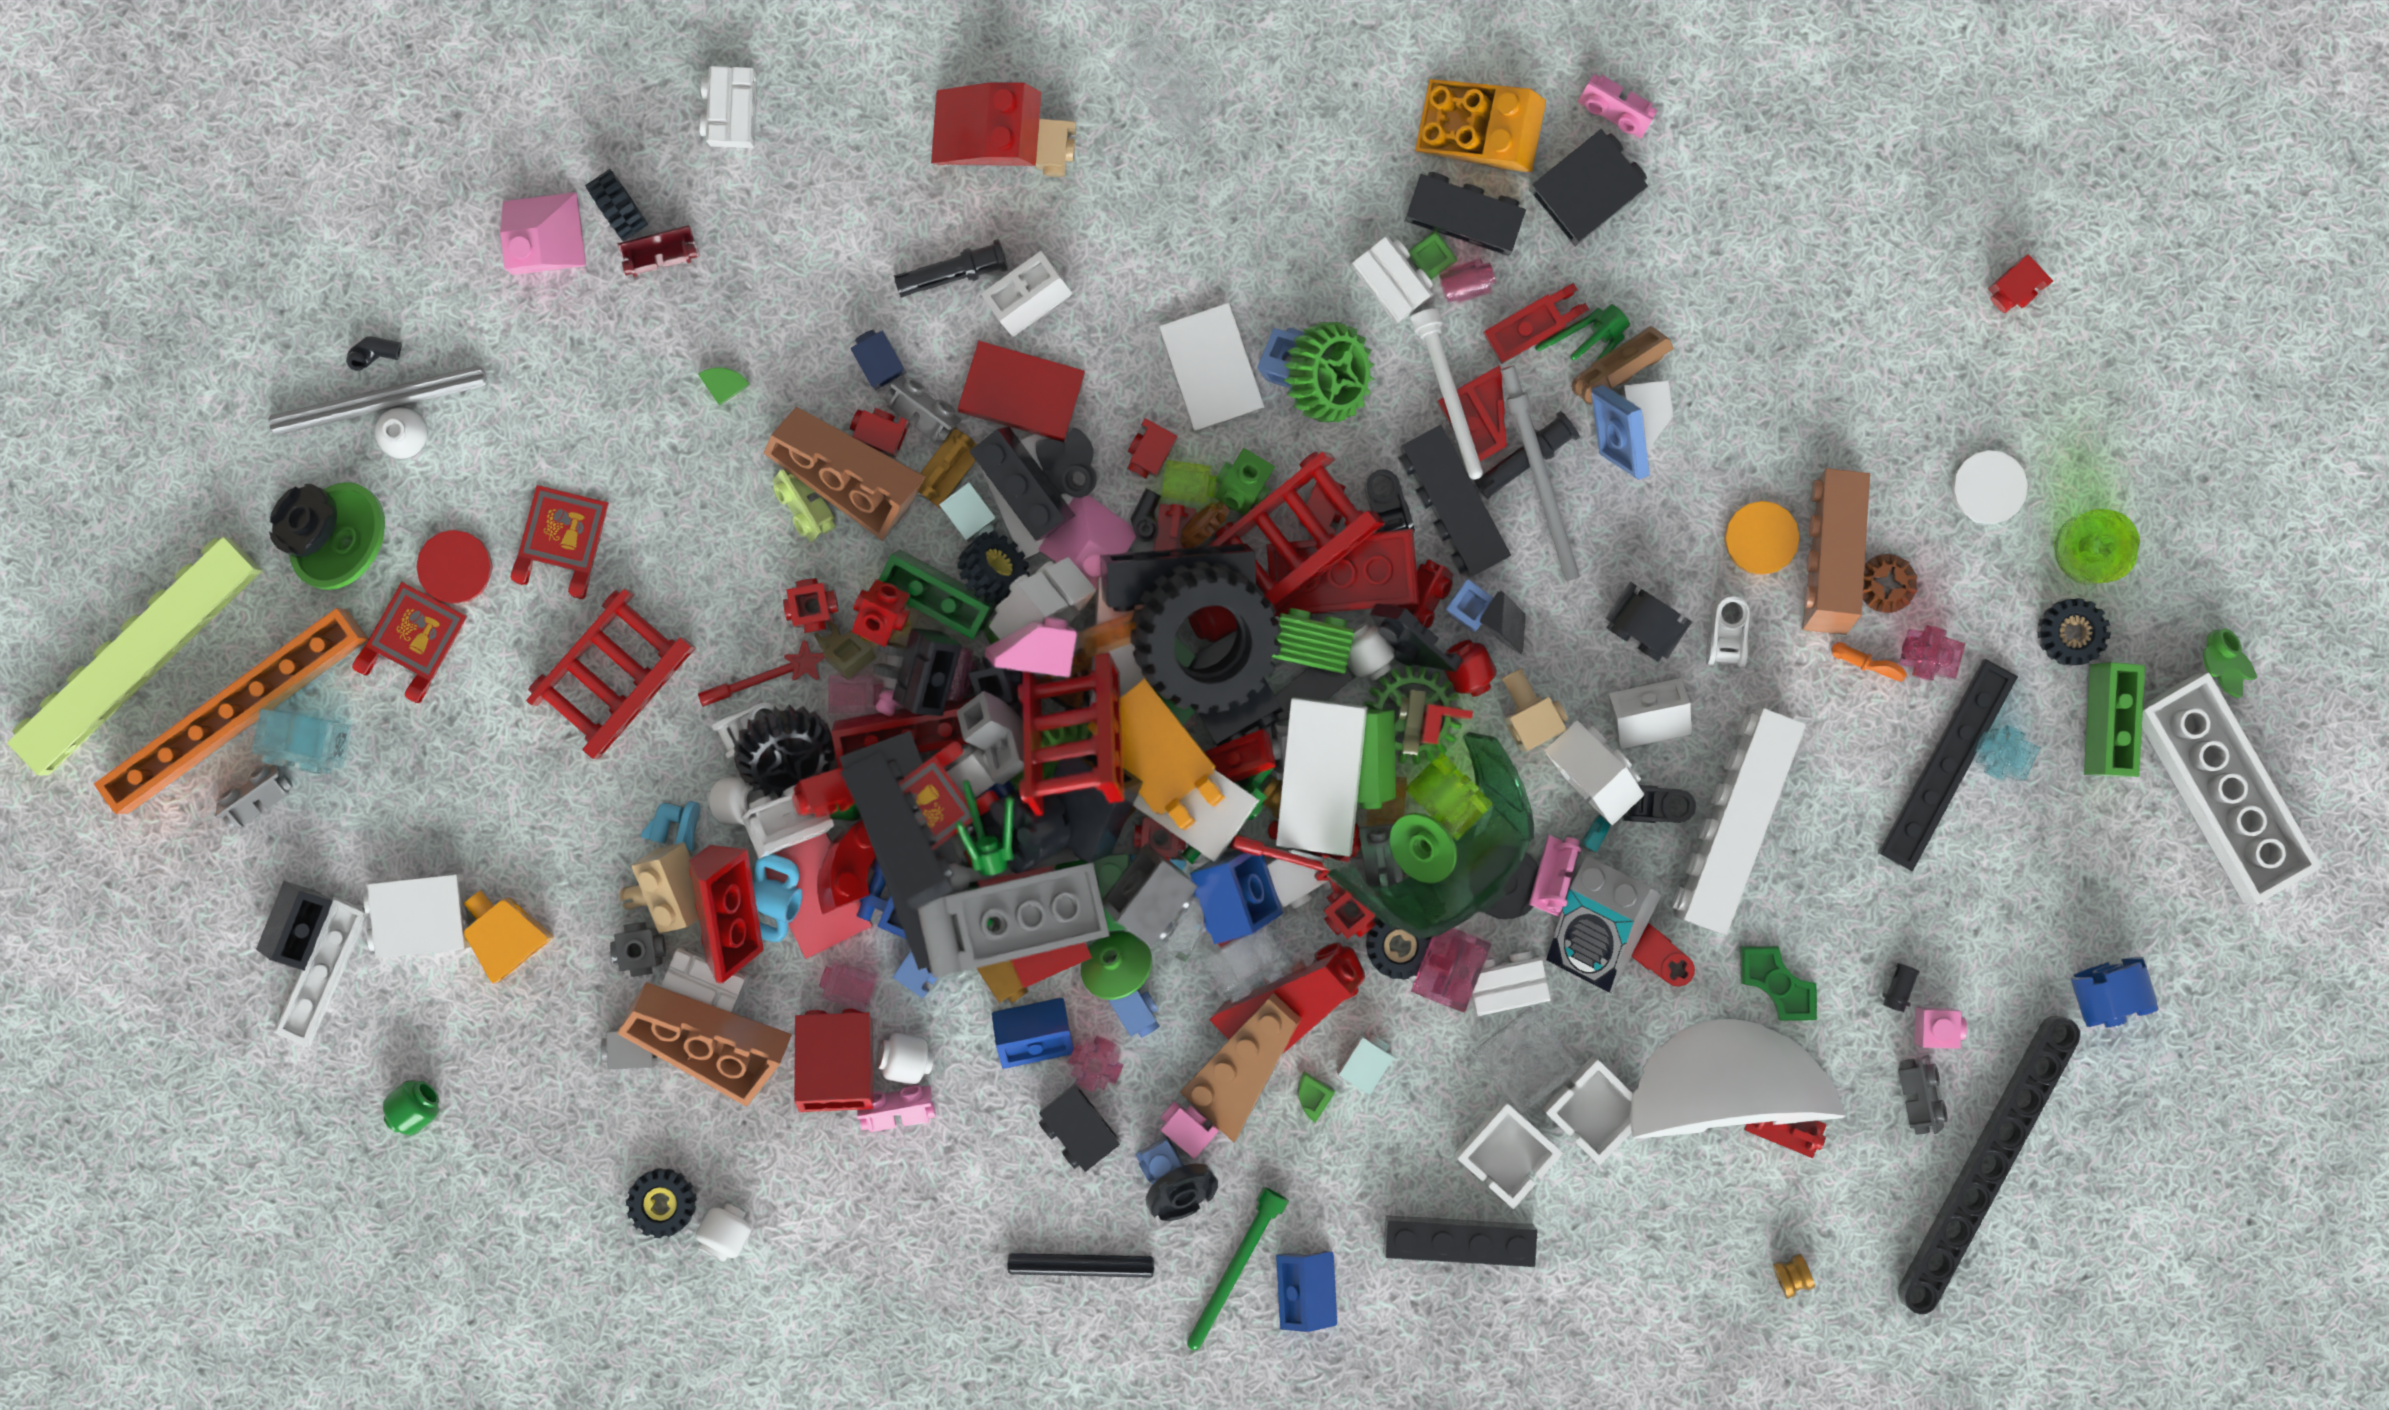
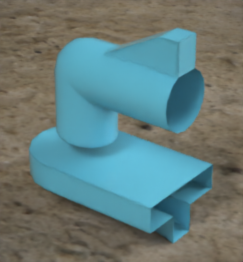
M689 801L685 808L669 803L660 804L657 807L655 817L642 831L641 837L665 843L671 821L680 823L675 844L685 842L687 850L695 851V829L700 813V804Z

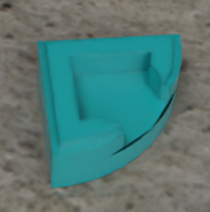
M1601 814L1597 815L1581 841L1582 846L1595 853L1611 826Z

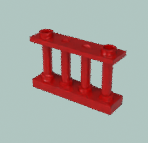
M1316 451L1308 455L1299 464L1302 469L1235 524L1229 522L1222 526L1215 533L1217 539L1209 545L1244 544L1240 538L1258 525L1289 566L1287 569L1289 574L1278 583L1277 580H1271L1255 559L1256 585L1265 593L1264 596L1271 601L1276 612L1385 524L1375 511H1358L1325 469L1336 460L1331 453L1322 451L1319 454ZM1313 478L1346 519L1344 522L1346 528L1336 536L1333 533L1329 534L1297 493L1298 490ZM1284 502L1288 504L1317 542L1315 547L1318 551L1308 559L1298 555L1269 517V514Z
M625 588L621 592L615 590L607 597L602 604V607L605 609L603 613L547 677L541 674L531 684L528 691L532 694L526 699L532 706H538L543 699L546 700L586 735L584 739L588 743L582 750L592 759H600L696 649L685 638L680 637L677 641L665 638L627 604L635 594ZM617 615L659 651L658 656L661 659L652 670L649 667L643 668L603 633ZM592 643L634 679L633 684L637 687L628 697L624 694L619 696L578 660ZM568 671L610 707L609 712L612 715L604 725H601L599 722L597 724L593 723L554 688Z
M1110 653L1095 655V670L1090 671V675L1039 684L1033 672L1022 670L1023 683L1018 685V696L1023 706L1024 780L1019 782L1022 801L1024 803L1028 802L1036 816L1043 815V796L1096 787L1097 790H1102L1109 803L1124 801L1120 671ZM1093 690L1096 693V702H1092L1091 707L1041 716V699ZM1088 722H1094L1097 725V734L1092 735V739L1041 747L1042 731ZM1095 754L1098 757V767H1094L1092 772L1043 780L1042 763Z

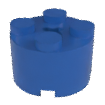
M2144 957L2121 959L2123 966L2122 964L2110 965L2107 962L2074 974V977H2071L2072 986L2086 1027L2104 1024L2106 1028L2115 1027L2128 1022L2127 1015L2136 1013L2137 1016H2143L2159 1010Z

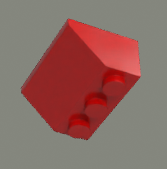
M709 845L689 860V872L693 882L696 900L695 907L698 912L701 942L704 946L706 962L716 983H724L763 952L764 948L747 849Z

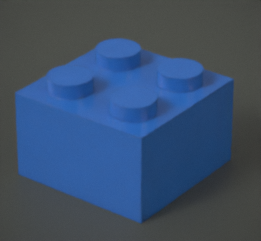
M1234 850L1223 853L1217 863L1211 860L1189 873L1192 881L1198 886L1194 891L1195 896L1199 899L1204 914V925L1211 934L1214 944L1252 935L1284 914L1263 855L1255 856Z

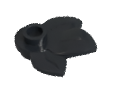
M1073 428L1069 432L1065 443L1055 439H1041L1036 442V454L1043 472L1060 495L1067 493L1072 497L1081 498L1094 490L1097 483L1096 472L1091 466L1094 449L1089 438L1081 430ZM1075 472H1081L1085 476L1083 485H1077L1073 481Z

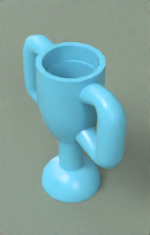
M775 854L756 859L755 880H752L757 912L774 918L777 923V928L759 922L762 939L769 942H781L786 937L788 923L796 917L803 896L802 890L796 887L800 877L798 866L792 860ZM765 868L788 875V878L785 882L767 879Z

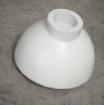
M405 407L389 409L379 417L375 425L374 433L378 446L384 453L393 458L405 459L412 457L422 449L426 442V424L423 418L412 409Z

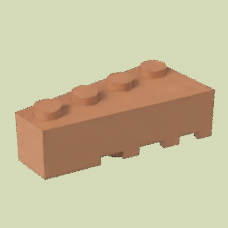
M795 407L771 434L763 453L882 541L907 513L925 478L924 475L798 407Z
M1826 468L1819 480H1814L1811 501L1816 502L1815 515L1811 516L1809 524V537H1812V546L1807 558V572L1809 574L1804 599L1805 610L1802 630L1847 635L1862 615L1870 473Z
M647 982L630 1004L617 1032L622 1037L746 1107L781 1064L792 1036L791 1033Z

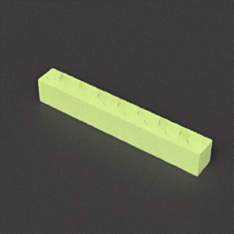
M222 537L221 539L214 538L207 543L201 550L203 556L195 564L189 563L182 567L174 576L176 582L167 590L161 589L156 592L147 602L149 607L140 616L136 614L130 617L121 626L120 630L122 633L113 642L108 640L100 645L93 653L95 659L88 666H80L74 670L66 679L69 683L59 693L53 692L48 695L39 705L41 710L32 719L30 717L25 718L16 725L12 731L14 736L7 744L36 775H49L263 571L233 539Z

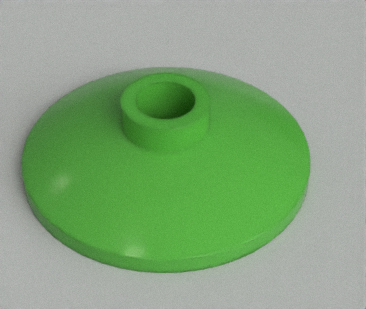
M1410 813L1402 816L1394 823L1390 832V849L1395 861L1406 874L1425 883H1436L1450 875L1456 864V847L1450 833L1439 821L1426 814Z
M1118 931L1109 933L1107 937L1097 939L1088 948L1092 958L1082 962L1080 969L1082 981L1093 995L1106 1000H1116L1131 995L1144 984L1151 971L1152 955L1148 945L1131 932ZM1116 957L1113 962L1108 963L1112 958Z

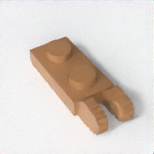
M1650 326L1592 363L1579 376L1576 375V378H1573L1574 380L1571 382L1572 391L1577 396L1579 395L1587 404L1591 405L1593 404L1592 388L1604 385L1611 389L1628 382L1634 374L1643 368L1659 362L1665 354L1674 349L1667 336Z

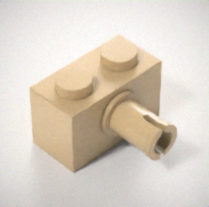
M1520 668L1501 678L1517 706L1514 709L1515 713L1503 718L1519 750L1528 751L1566 731L1564 722L1568 720V717L1558 700L1554 702L1551 701L1550 697L1541 698V696L1537 697L1523 672V668Z
M685 842L656 848L631 865L639 885L626 886L620 891V901L633 899L631 902L622 904L626 910L648 906L658 933L687 928L699 919L695 907L696 900L693 882L689 872V860L691 857Z

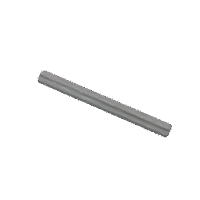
M474 366L271 415L268 419L272 434L279 436L482 387L487 384L486 373L483 367Z

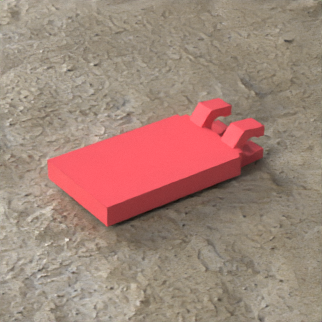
M828 832L773 853L792 860L799 869L800 877L796 887L802 890V902L796 917L788 925L805 959L873 926L871 920L867 921L856 916L862 903L859 900L822 915L817 894V878L828 847L832 842ZM765 868L767 879L785 882L788 878V875Z

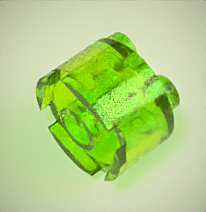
M2109 509L2089 510L2069 518L2060 528L2054 541L2056 560L2061 570L2078 583L2098 585L2113 582L2126 576L2136 565L2140 536L2134 523L2123 513ZM2099 540L2102 545L2098 548L2099 553H2095L2093 551L2095 545L2093 541Z
M1444 753L1435 757L1405 788L1407 793L1434 819L1439 821L1456 841L1493 805L1480 791V788L1466 774L1463 775Z

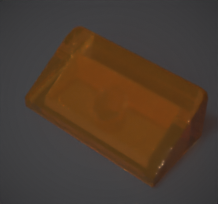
M1134 612L1080 630L1078 636L1085 656L1092 658L1097 654L1131 644L1130 631L1136 630V624L1132 621Z

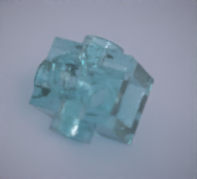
M2005 725L2003 729H1991L1989 733L1985 732L1976 747V752L1979 753L1976 763L1986 767L1983 773L2000 781H2005L2006 777L2015 781H2026L2041 747L2024 740L2026 733Z

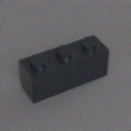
M1429 172L1428 176L1420 174L1405 222L1432 231L1436 230L1443 235L1510 256L1526 209L1519 207L1520 202L1518 200L1499 195L1498 199L1484 195V189L1471 184H1464L1463 188L1450 184V178L1439 173Z
M1010 426L995 430L969 451L1035 541L1049 537L1076 516Z

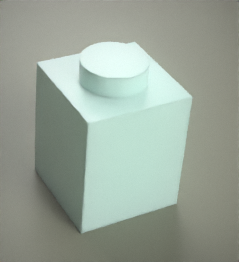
M967 483L939 504L967 542L976 539L984 532H987L989 535L995 531L992 524L998 520L970 483Z
M1371 1034L1369 1039L1360 1035L1337 1071L1338 1075L1371 1095L1394 1058L1391 1053L1387 1052L1391 1045L1374 1034Z

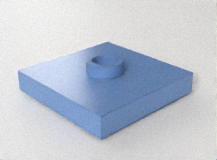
M1604 385L1592 388L1591 395L1599 454L1638 480L1650 476L1642 409Z

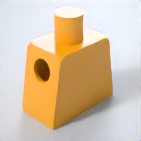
M480 890L464 903L465 907L476 919L473 924L463 931L464 936L492 984L503 980L554 938L545 927L510 897L502 899L494 906L483 891Z

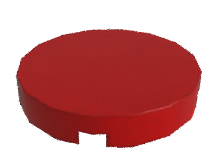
M449 530L439 532L427 540L419 552L416 568L419 582L429 595L438 601L460 604L470 602L483 593L491 577L493 566L490 552L481 540L468 532Z

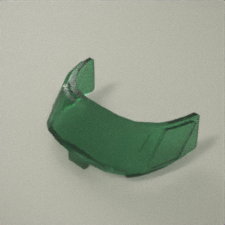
M1467 732L1463 736L1470 754L1476 788L1469 817L1452 838L1456 847L1457 859L1453 871L1445 879L1436 883H1425L1409 876L1392 886H1368L1351 863L1329 857L1322 861V864L1329 871L1326 875L1335 884L1392 929L1397 926L1412 936L1422 939L1438 936L1467 921L1477 912L1485 913L1506 894L1503 887L1520 866L1529 843L1534 839V820L1528 796L1517 769L1499 740L1494 736Z

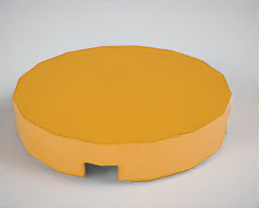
M1767 501L1749 503L1737 510L1727 523L1724 536L1727 552L1734 564L1747 573L1757 575L1778 572L1788 565L1797 553L1800 539L1797 523L1790 512L1777 503Z

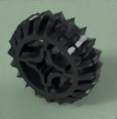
M790 704L782 711L774 706L773 712L767 715L760 711L759 719L757 721L748 719L747 729L739 730V740L734 742V762L741 779L744 780V783H749L750 786H753V791L761 789L765 796L774 791L780 798L783 791L797 785L801 780L830 771V762L834 761V744L828 724L825 723L824 719L820 718L816 711L809 713L804 705L796 711Z

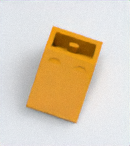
M1429 79L1415 151L1503 170L1532 173L1547 100L1531 88Z

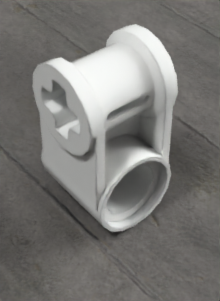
M1727 596L1718 599L1714 603L1711 610L1710 632L1707 638V665H1714L1715 662L1735 663L1739 668H1745L1748 658L1750 612L1747 603L1743 599ZM1729 602L1734 603L1739 610L1738 618L1730 624L1724 621L1721 613L1722 608ZM1720 648H1732L1734 652L1720 651Z
M760 703L711 725L713 731H718L727 749L725 753L727 759L735 757L734 742L739 740V730L747 729L748 719L757 721L760 711L762 712L764 709L773 711L774 706L782 711V707L776 703Z

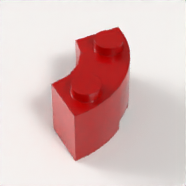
M862 819L843 830L828 847L817 878V894L822 915L869 896L867 876L869 866L876 855Z

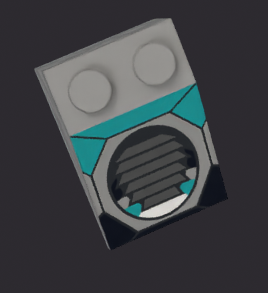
M1586 856L1569 889L1566 898L1568 901L1567 906L1563 907L1546 960L1612 994L1662 894Z

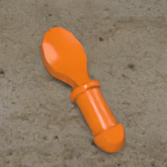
M1838 642L1831 648L1832 655L1835 658L1856 665L1863 671L1866 669L1872 670L1900 682L1904 681L1907 677L1905 670L1897 663L1889 660L1874 661L1871 659L1872 654H1865L1847 646L1846 643Z

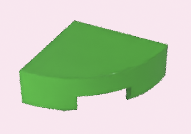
M721 367L710 368L698 373L719 405H722L750 386V383L742 375L731 369Z
M1304 1071L1298 1086L1299 1100L1305 1114L1316 1123L1333 1097L1335 1090Z

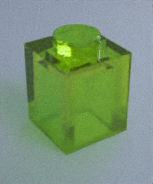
M1167 460L1161 497L1165 500L1206 505L1207 497L1214 498L1217 476L1210 475L1211 466Z

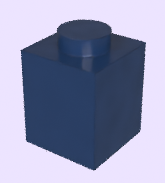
M873 329L863 333L855 339L857 345L850 348L875 391L907 373L883 330L876 333Z

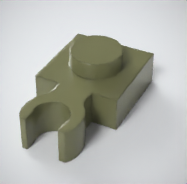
M832 622L827 623L832 632L830 636L821 637L817 632L814 634L820 648L824 650L822 653L826 661L847 680L877 658L873 649L858 635L851 632L852 630L842 636L836 624Z
M1409 690L1408 697H1401L1399 719L1405 720L1402 745L1403 754L1418 755L1426 691Z

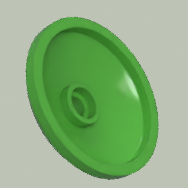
M337 483L323 489L332 496L336 503L337 520L334 531L329 540L317 552L307 557H293L289 555L292 568L297 576L315 588L333 590L352 583L371 566L381 548L385 533V515L382 505L376 495L370 490L355 483Z

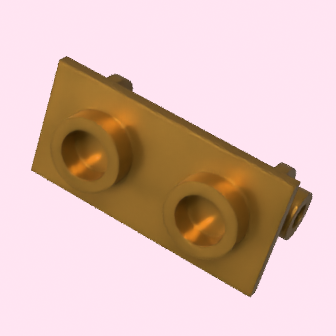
M955 427L920 472L925 478L918 492L941 508L939 504L950 496L976 462L969 451L978 444Z

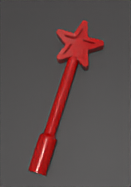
M804 640L802 641L799 654L784 655V658L791 663L730 685L725 683L698 693L702 707L731 697L732 693L793 672L792 680L794 681L805 673L815 680H819L820 676L815 665L825 657L823 653L811 654L808 643Z
M1235 835L1230 842V849L1255 856L1265 855L1318 870L1314 874L1315 879L1318 881L1329 880L1334 893L1339 891L1342 880L1357 878V875L1347 868L1351 855H1340L1334 859L1327 853H1322L1324 862L1268 847L1261 841L1240 835Z

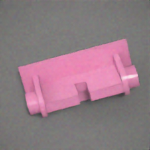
M1593 74L1577 102L1585 106L1590 113L1608 119L1618 125L1623 132L1633 134L1641 139L1658 111L1652 107L1653 103L1648 102L1631 91L1624 101L1619 98L1624 87L1603 74L1601 77Z
M1551 835L1547 836L1529 905L1557 917L1561 916L1563 907L1567 906L1568 901L1566 898L1578 854H1581L1582 850L1579 847V840L1566 837L1565 841Z
M910 1085L904 1087L901 1091L891 1093L873 1092L874 1109L857 1110V1118L860 1119L862 1130L869 1129L870 1133L896 1128L894 1115L901 1114L903 1126L927 1123L929 1118L936 1117L934 1103H931V1085L924 1087Z

